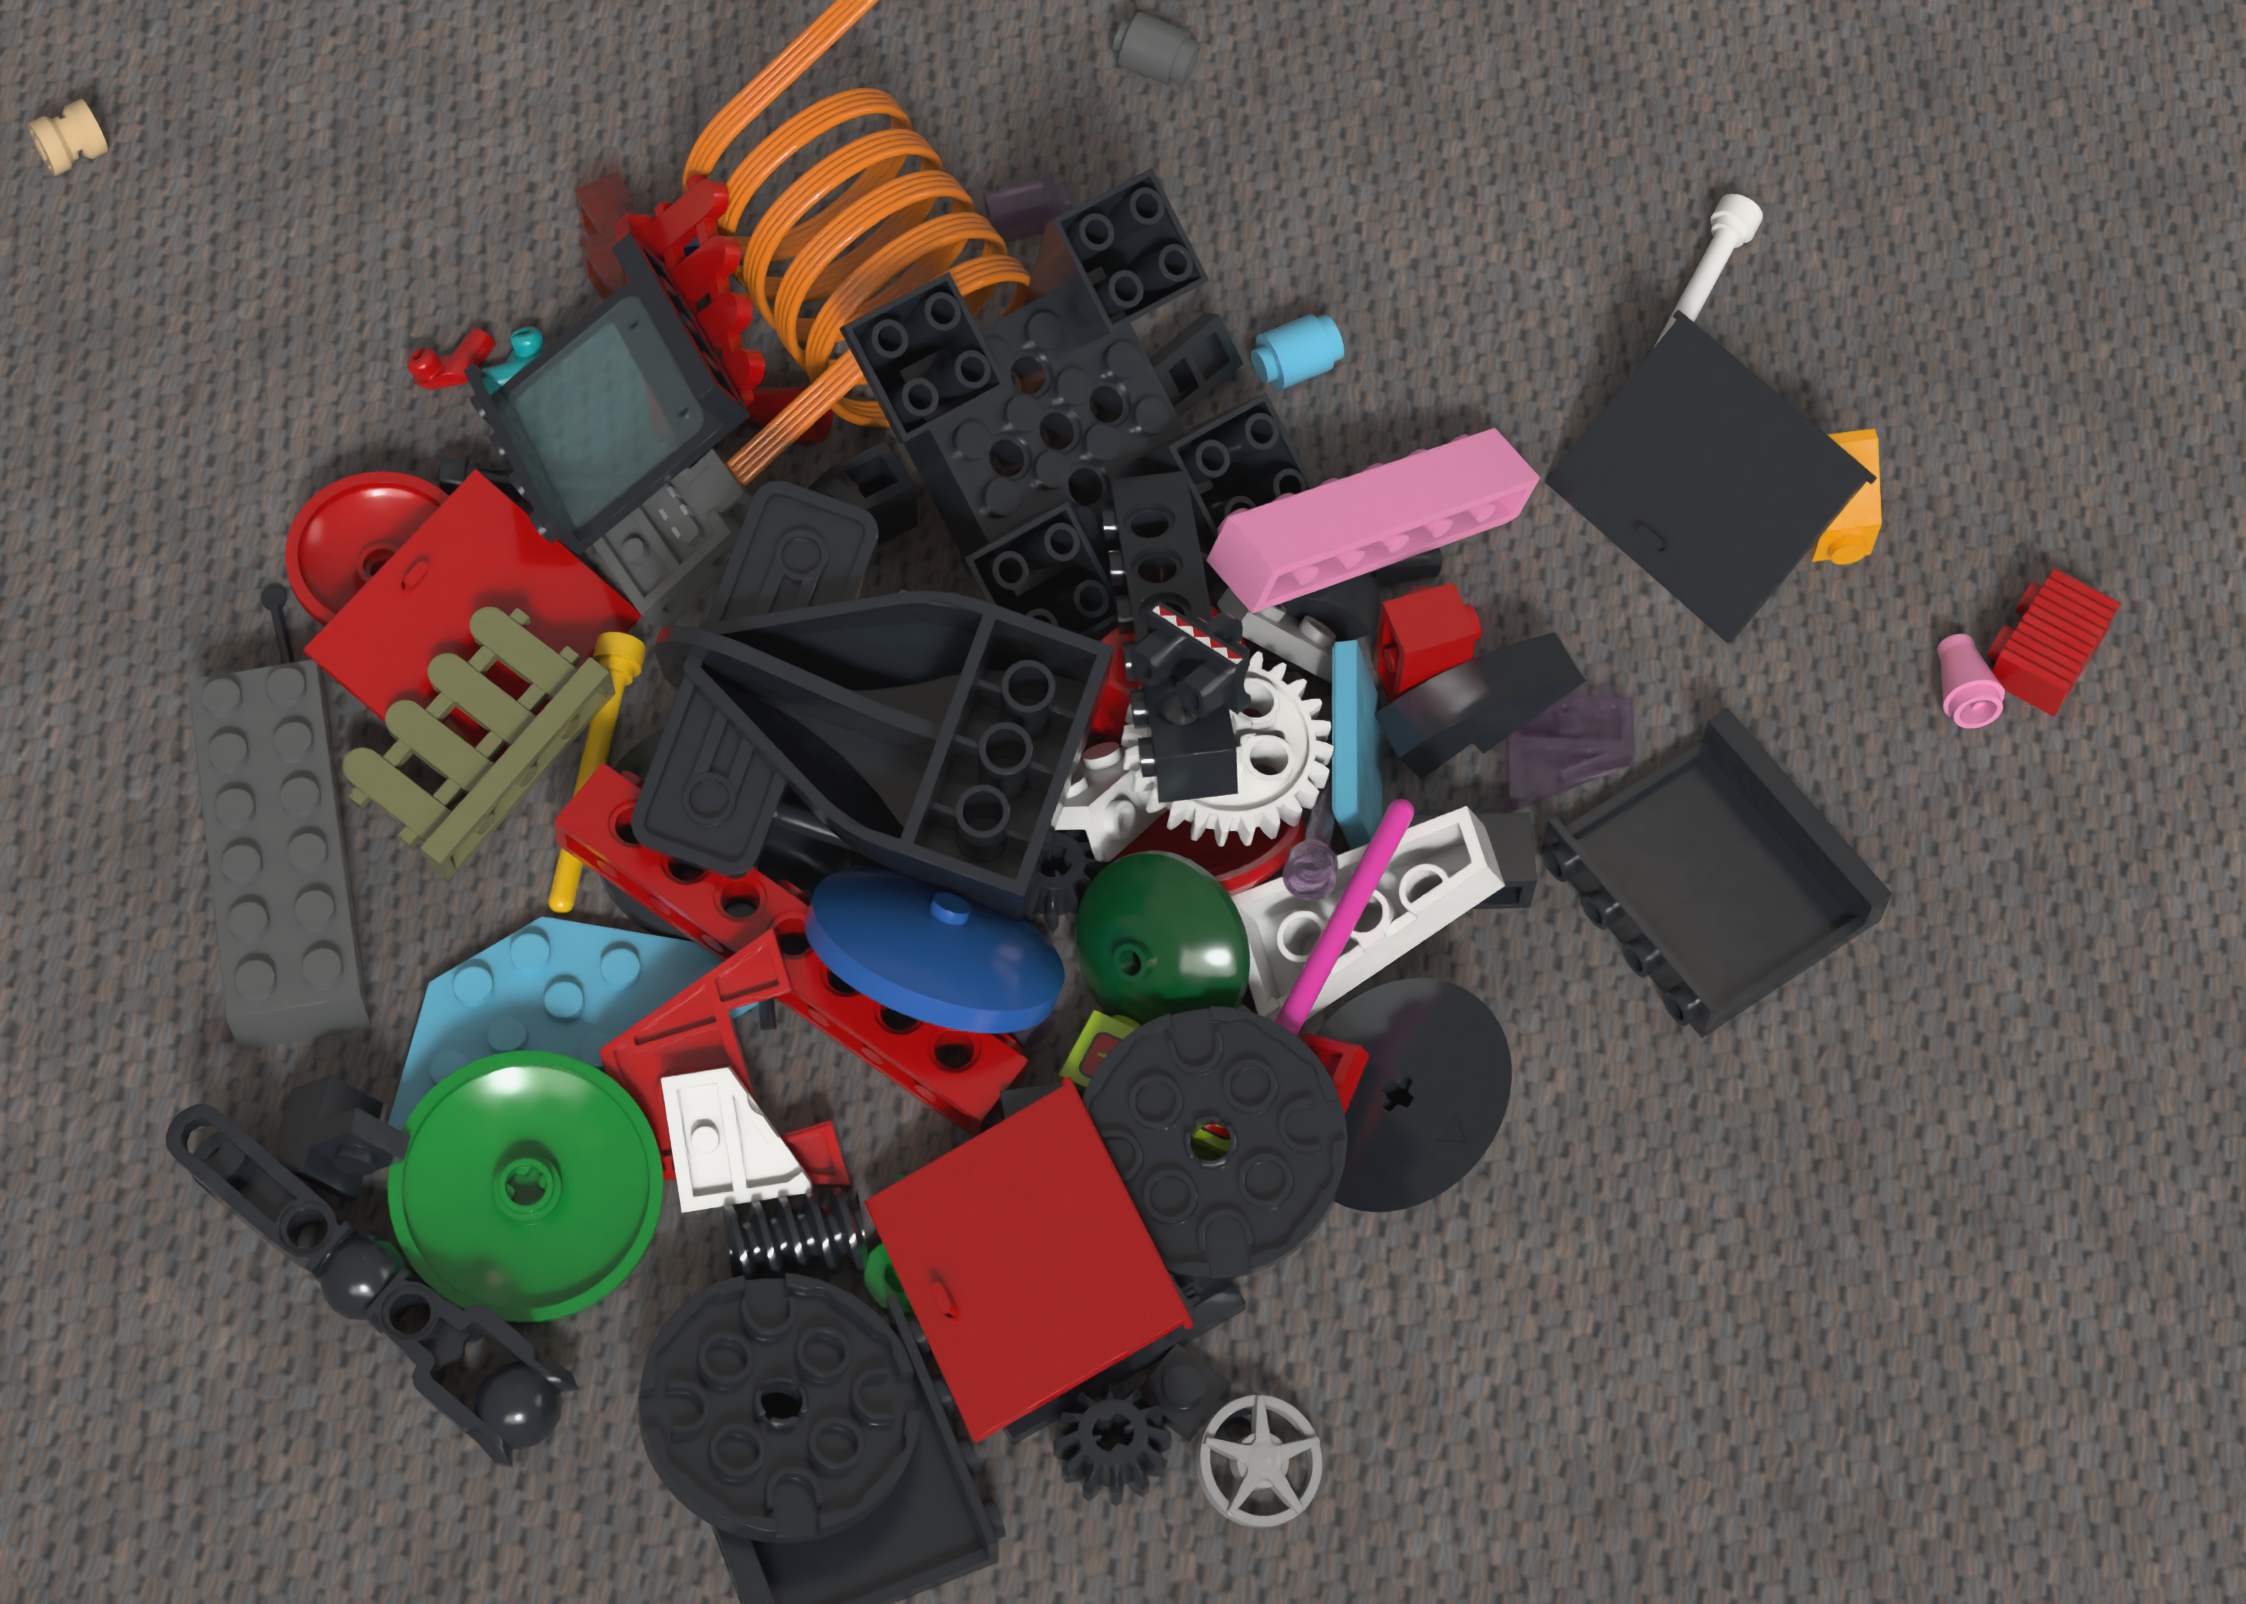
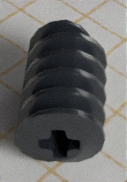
M840 1187L831 1189L827 1209L821 1207L813 1192L804 1193L801 1211L798 1214L795 1213L786 1196L778 1197L773 1218H768L759 1201L750 1202L747 1221L743 1223L732 1205L723 1207L722 1212L732 1278H734L736 1271H740L742 1276H745V1281L760 1279L762 1267L767 1266L774 1279H783L785 1273L788 1272L790 1262L796 1264L801 1275L813 1277L816 1258L820 1257L830 1274L835 1275L840 1272L842 1257L845 1253H849L858 1271L866 1269L868 1253L858 1191L856 1192L854 1204L850 1205Z

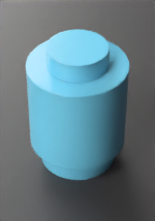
M1308 314L1259 334L1256 337V349L1251 351L1252 364L1258 378L1264 384L1272 382L1279 391L1331 370L1334 362L1344 357V345L1340 332L1334 321L1326 314L1317 318L1312 314Z

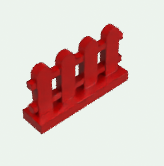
M694 174L686 181L688 192L674 203H659L654 208L656 216L625 214L614 224L617 240L619 242L630 232L665 264L714 352L720 348L722 349L723 360L720 363L744 405L747 406L754 401L752 389L758 386L764 377L765 361L759 350L743 349L740 333L749 326L752 320L753 305L746 293L731 292L728 277L739 266L741 249L736 238L719 236L716 222L727 210L729 193L724 182L707 180L706 175ZM698 236L700 247L686 258L684 247ZM625 274V279H626V283H627V282L629 281V279H628V277H627L626 274ZM707 293H710L712 303L697 313L696 302ZM647 383L660 446L670 444L679 447V439Z

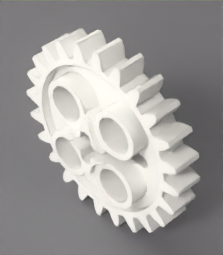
M1257 651L1252 656L1244 682L1246 693L1251 695V704L1246 708L1258 710L1264 716L1252 718L1244 715L1242 712L1237 715L1229 710L1237 750L1238 794L1159 803L1155 777L1142 778L1138 738L1148 737L1147 728L1134 729L1130 702L1125 719L1129 725L1124 726L1121 745L1129 748L1125 751L1122 764L1123 769L1137 771L1134 774L1131 786L1133 793L1152 790L1146 807L1149 813L1167 807L1170 810L1167 828L1172 830L1185 819L1192 823L1191 840L1194 841L1201 837L1206 828L1214 829L1218 846H1224L1229 831H1237L1245 846L1251 845L1256 827H1260L1270 839H1274L1280 827V819L1293 827L1298 825L1302 813L1301 807L1313 809L1319 794L1317 788H1324L1330 771L1325 766L1329 765L1334 750L1333 745L1325 742L1331 729V723L1324 720H1315L1319 715L1322 701L1320 699L1301 700L1307 684L1304 678L1287 685L1283 681L1286 664L1282 662L1268 672L1262 669V653ZM1253 765H1269L1278 774L1265 775L1258 772Z

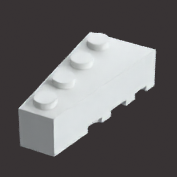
M1467 806L1406 830L1306 1020L1505 886L1486 828ZM1369 844L1231 897L1241 915L1248 937L1250 950L1248 983L1259 1015L1275 1021Z

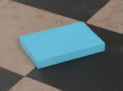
M1357 640L1335 642V647H1332V745L1334 746L1332 754V810L1350 851L1369 844L1382 820V728L1374 715L1382 709V703Z

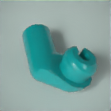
M524 327L516 330L510 338L513 351L506 362L481 370L499 385L503 386L548 348V345L543 343V335L537 328Z

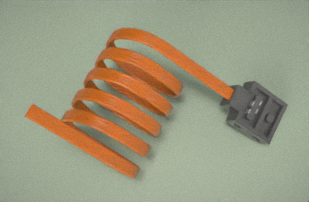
M879 0L834 1L730 100L709 122L695 142L684 168L682 194L684 195L688 192L686 181L692 175H706L708 180L716 162L734 138ZM876 88L850 89L828 96L810 105L787 120L758 144L740 163L726 183L729 193L728 207L725 214L716 222L719 236L734 237L740 245V260H743V267L739 265L732 275L746 289L752 303L765 321L777 331L780 341L795 362L808 374L811 384L732 458L712 448L698 462L694 461L593 544L641 616L659 624L668 626L724 574L752 499L757 492L756 487L751 481L829 409L844 420L860 426L873 428L890 427L877 401H856L843 397L854 386L868 383L850 348L838 359H830L835 343L845 341L839 328L950 272L972 317L987 302L999 282H1017L1013 298L1002 317L1023 307L1031 280L1030 273L1019 260L1007 255V247L1003 238L991 225L990 221L982 215L975 213V205L966 190H964L954 176L944 172L943 164L938 154L922 135L912 131L909 117L896 100L883 90ZM869 114L890 115L889 129L868 134L844 145L799 177L770 206L757 224L751 237L735 236L739 219L753 194L769 175L797 150L825 131L850 119ZM907 155L922 157L919 171L895 178L904 164ZM866 168L860 177L833 203L814 217L793 227L826 194ZM938 197H953L950 214L923 222ZM891 215L862 244L844 257L829 264L861 234ZM968 239H985L981 257L965 261L950 268L963 250ZM796 256L783 277L766 276L770 262ZM912 265L893 284H891L889 287H887L885 290H883L881 293H879L872 299L868 300L892 278H894L904 269ZM831 294L816 318L798 317L802 302L820 299ZM767 300L775 301L774 309L768 305ZM798 341L806 343L805 351L799 347ZM670 444L664 447L580 527L592 520L674 453L677 448Z

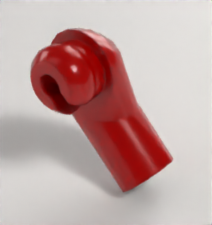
M472 328L453 354L438 357L434 349L419 348L409 356L407 369L413 375L414 383L429 391L464 385L469 382L464 369L472 363L480 368L494 350L496 344L488 333L478 328Z

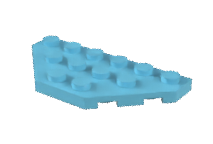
M542 916L429 982L388 1124L401 1131L417 1104L441 1080L469 1063L494 1054L523 1050L548 1051L581 1060L605 1073L599 1049L723 962L696 942ZM758 1002L730 1010L732 1018L734 1019L758 1005Z

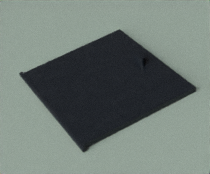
M1677 310L1673 315L1676 319L1674 324L1556 467L1545 483L1726 643H1730L1738 636L1866 482L1873 484L1877 477L1684 313Z

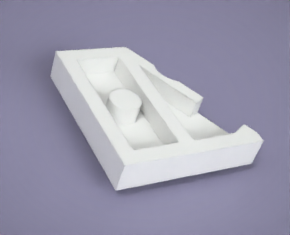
M731 1066L661 1078L682 1213L813 1191L812 1180Z

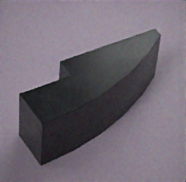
M1553 632L1482 654L1444 671L1408 691L1374 715L1398 758L1422 780L1472 743L1483 754L1580 686L1586 679L1560 637Z

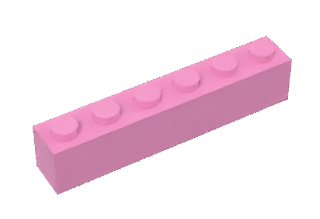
M1496 428L1471 436L1463 434L1453 439L1450 443L1429 450L1424 448L1418 449L1406 458L1385 465L1376 463L1361 473L1340 480L1338 478H1331L1316 488L1295 495L1286 493L1271 503L1250 510L1246 508L1238 509L1229 514L1218 527L1217 533L1219 536L1206 561L1250 613L1253 614L1506 524L1519 516L1540 477Z

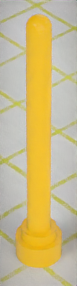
M607 632L599 635L597 638L592 659L610 672L615 695L590 722L573 797L602 763L607 765L624 688L633 682V677L641 674L645 658L646 646L634 636L620 632ZM562 848L560 849L548 900L550 909L559 915L567 914L572 910L583 868L581 861Z

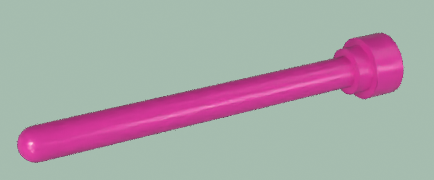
M1396 799L1389 805L1274 1021L1296 1036L1414 817L1413 805L1408 800Z

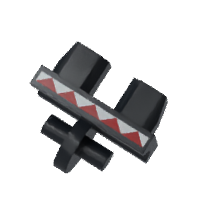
M1161 601L1146 611L1147 635L1131 649V666L1135 677L1152 687L1153 685L1160 684L1172 673L1181 678L1176 682L1178 700L1186 710L1200 719L1221 705L1238 715L1251 704V695L1246 693L1244 687L1245 676L1250 666V649L1240 643L1243 634V626L1240 620L1226 612L1218 614L1209 622L1204 621L1200 617H1196L1191 621Z

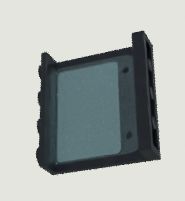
M630 232L611 247L629 281L520 372L501 386L474 363L464 369L475 392L470 397V401L479 415L492 426L494 432L489 436L492 445L512 465L514 471L509 474L511 483L520 495L531 503L534 509L529 514V519L533 526L548 542L553 544L559 539L578 555L582 554L751 416L665 264Z

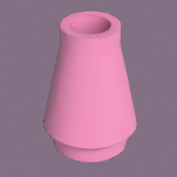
M1956 634L1942 640L1937 647V653L1941 666L1944 712L1947 716L1953 718L1958 726L1963 728H1978L1993 722L2003 710L2004 688L1977 651L1974 641L1969 635Z

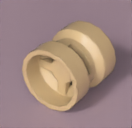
M83 99L65 105L62 119L58 116L54 118L41 116L27 123L32 140L53 176L70 170L73 162L79 159V153L87 158L94 159L108 152V146L103 133Z

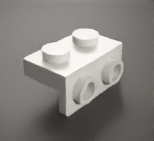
M1116 742L1101 743L1083 753V760L1079 762L1055 829L1086 830L1095 860L1099 862L1111 861L1168 810L1167 807L1152 813L1146 810L1152 790L1133 793L1131 786L1134 774L1137 771L1123 769L1122 764L1125 751L1129 748H1120Z

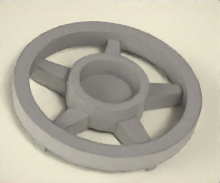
M1250 1395L1238 1398L1223 1405L1214 1412L1200 1433L1195 1458L1199 1483L1213 1507L1223 1516L1237 1524L1253 1528H1266L1285 1523L1305 1510L1317 1492L1322 1475L1320 1440L1304 1415L1289 1403L1266 1395ZM1252 1407L1250 1435L1242 1437L1236 1443L1214 1438L1218 1428L1227 1417L1237 1410ZM1266 1409L1274 1411L1287 1419L1297 1430L1302 1440L1283 1444L1279 1438L1270 1434ZM1211 1450L1230 1458V1469L1238 1482L1230 1501L1223 1496L1214 1480L1210 1464ZM1306 1450L1308 1463L1307 1479L1301 1494L1297 1498L1285 1475L1289 1466V1458ZM1271 1488L1288 1507L1284 1511L1270 1516L1253 1515L1239 1509L1253 1490Z

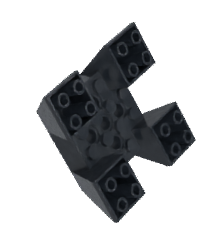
M1152 168L1048 221L1023 307L993 323L978 329L950 272L839 328L899 444H904L960 551V561L980 599L1086 637L1117 620L1115 596L1117 595L1095 555L1096 552L1111 545L1104 542L1101 520V507L1112 505L1110 479L1186 471L1200 552L1207 555L1210 554L1219 536L1217 533L1218 527L1232 512L1241 508L1250 510L1271 503L1286 493L1295 495L1315 488L1267 393L1261 394L1185 430L1130 322L1209 281ZM1011 371L1018 376L1021 382V391L1014 386L1011 379ZM1089 400L1094 403L1098 410V419L1094 417L1090 410ZM1040 426L1045 429L1049 436V447L1040 436ZM990 452L994 454L999 461L1000 474H998L990 464ZM1069 481L1077 490L1078 502L1072 498L1069 492Z

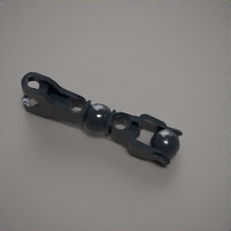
M196 1104L184 1109L174 1117L166 1133V1145L176 1161L193 1176L195 1181L209 1195L240 1221L257 1232L296 1265L307 1270L320 1283L323 1298L333 1311L348 1319L367 1320L379 1333L385 1332L396 1347L416 1366L412 1379L414 1387L430 1405L475 1440L496 1465L513 1468V1449L535 1446L552 1434L561 1418L563 1403L561 1393L579 1390L572 1372L540 1353L534 1345L485 1305H472L463 1311L457 1305L446 1301L431 1288L419 1283L412 1273L407 1270L404 1256L394 1243L379 1235L360 1234L349 1221L342 1222L322 1198L216 1108L207 1104ZM201 1126H212L219 1130L204 1140L193 1154L189 1152L187 1141L191 1131ZM317 1221L328 1224L327 1235L320 1244L309 1249L299 1248V1235L307 1225ZM417 1305L430 1307V1319L422 1330L413 1334L400 1332L399 1324L404 1312ZM482 1337H489L517 1361L502 1364L484 1377L476 1392L473 1413L441 1385L447 1374L445 1368L463 1359L466 1344H473Z

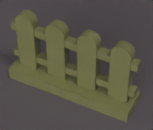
M484 607L477 610L470 620V630L473 639L481 647L467 663L459 656L451 653L436 656L428 666L430 683L434 690L439 693L432 703L424 710L413 701L401 700L395 702L386 712L385 723L391 736L397 740L396 743L383 757L369 748L360 747L353 749L345 756L342 763L343 773L348 783L354 787L348 795L350 801L361 810L371 801L404 827L398 834V837L411 849L420 840L424 842L420 849L428 866L447 881L479 849L615 695L611 675L607 669L591 657L577 669L575 666L580 661L579 654L568 646L559 654L553 651L525 629L531 621L529 616L519 608H516L510 616L495 607ZM497 660L531 685L518 701L514 700L483 676ZM546 698L551 700L537 717L533 714ZM455 706L489 732L475 749L441 723ZM505 745L509 747L495 764L491 762ZM412 754H415L447 779L433 796L399 771ZM462 793H465L466 797L453 811H450V806Z

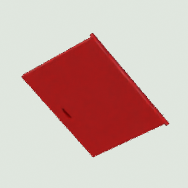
M475 469L308 643L302 652L385 722L386 712L395 702L401 700L413 701L425 710L439 695L432 687L428 678V666L436 656L451 653L459 656L467 663L481 647L473 639L470 630V620L473 614L481 608L495 607L508 616L516 608H519L529 616L531 621L525 629L553 651L559 654L568 646L579 654L580 661L575 666L577 669L589 657L593 658L599 635L607 632L627 634L642 616L637 609L558 540L553 544L548 542L533 526L529 515ZM499 660L483 675L516 701L531 686ZM546 698L533 714L537 717L551 700ZM456 706L441 722L474 749L489 733ZM505 745L491 762L495 764L509 747Z
M1071 1077L1064 1078L1062 1080L1063 1086L864 1201L969 1433L976 1443L1183 1325L1185 1329H1189L1194 1326Z

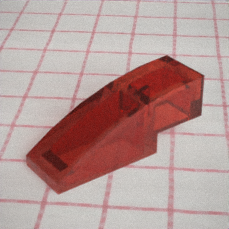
M618 172L575 189L580 224L589 236L580 240L584 270L603 302L626 284L624 270L611 249L618 242L614 224L625 214H637L633 200Z

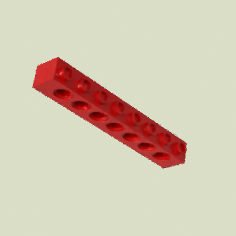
M602 763L554 819L556 841L559 847L722 962L772 927L776 929L779 942L784 938L794 936L800 937L809 943L804 924L810 901L793 884L785 880H779L776 884L757 870L758 866H756L752 873L739 879L724 878L705 871L695 880H680L674 877L671 872L677 866L684 863L653 853L640 844H631L623 841L619 836L625 830L632 828V813L644 784L640 777L630 771L623 770L619 774L605 763ZM735 900H746L757 907V910L752 915L745 918L732 917L723 909ZM811 945L807 951L799 955L783 953L794 991L774 997L776 1000L971 1136L976 1137L986 1131L1000 1113V1091L1017 1089L1024 1082L1028 1059L1022 1056L1023 1050L1021 1046L1006 1033L961 1031L916 1019L917 1023L910 1029L902 1031L891 1029L883 1022L882 1018L895 1010L872 1000L857 990L851 993L835 990L829 984V981L836 974L822 962ZM957 1048L964 1051L971 1061L961 1068L953 1069L942 1065L937 1060L936 1055L943 1049Z

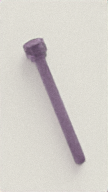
M1332 721L1326 741L1330 745H1332ZM1332 757L1329 765L1325 766L1330 770L1324 788H1317L1319 794L1315 805L1310 811L1304 842L1297 844L1289 851L1283 870V882L1286 889L1295 897L1306 901H1316L1328 896L1335 887L1339 869L1338 859L1329 848L1336 818L1332 810Z

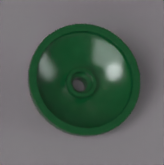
M1158 850L1142 851L1127 855L1110 863L1093 878L1081 899L1076 917V952L1084 981L1095 1001L1107 1016L1111 1018L1114 1015L1125 1016L1142 1026L1155 1018L1169 1013L1174 1015L1191 1010L1210 1009V1006L1238 1009L1249 980L1250 950L1248 937L1241 915L1232 898L1220 882L1207 870L1192 860L1178 854ZM1134 952L1139 956L1141 966L1138 964Z

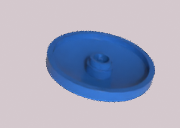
M886 866L847 868L827 876L815 888L805 916L804 927L808 941L818 957L833 973L872 1000L904 1015L934 1025L976 1033H1009L1029 1029L1046 1020L1052 1013L1064 984L1065 971L1058 952L1044 934L1023 918L1022 921Z

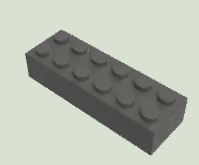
M310 659L189 679L188 688L226 1020L239 1051L371 1028L328 700L318 665Z

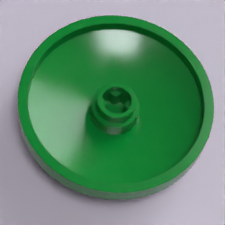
M535 1050L510 1051L478 1059L454 1071L435 1085L417 1104L401 1130L411 1136L405 1160L389 1166L388 1204L397 1240L408 1261L427 1285L442 1298L457 1305L462 1310L472 1305H485L507 1324L518 1325L543 1324L577 1315L595 1306L616 1291L636 1270L653 1241L659 1225L664 1196L663 1167L654 1133L645 1115L626 1090L611 1077L581 1060L563 1054Z

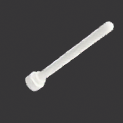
M1727 194L1721 198L1710 220L1713 239L1655 346L1676 321L1673 315L1677 310H1680L1695 322L1733 249L1752 240L1763 220V213L1754 201L1739 194Z

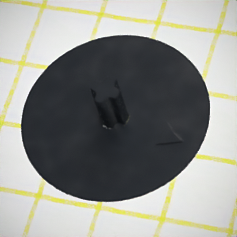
M1412 978L1393 981L1372 988L1355 997L1337 1010L1316 1032V1035L1361 1045L1370 1055L1345 1113L1348 1136L1347 1162L1342 1185L1335 1203L1366 1212H1391L1407 1209L1431 1200L1451 1188L1483 1157L1493 1142L1507 1110L1512 1083V1063L1507 1039L1500 1023L1493 1012L1473 993L1455 984L1437 979Z

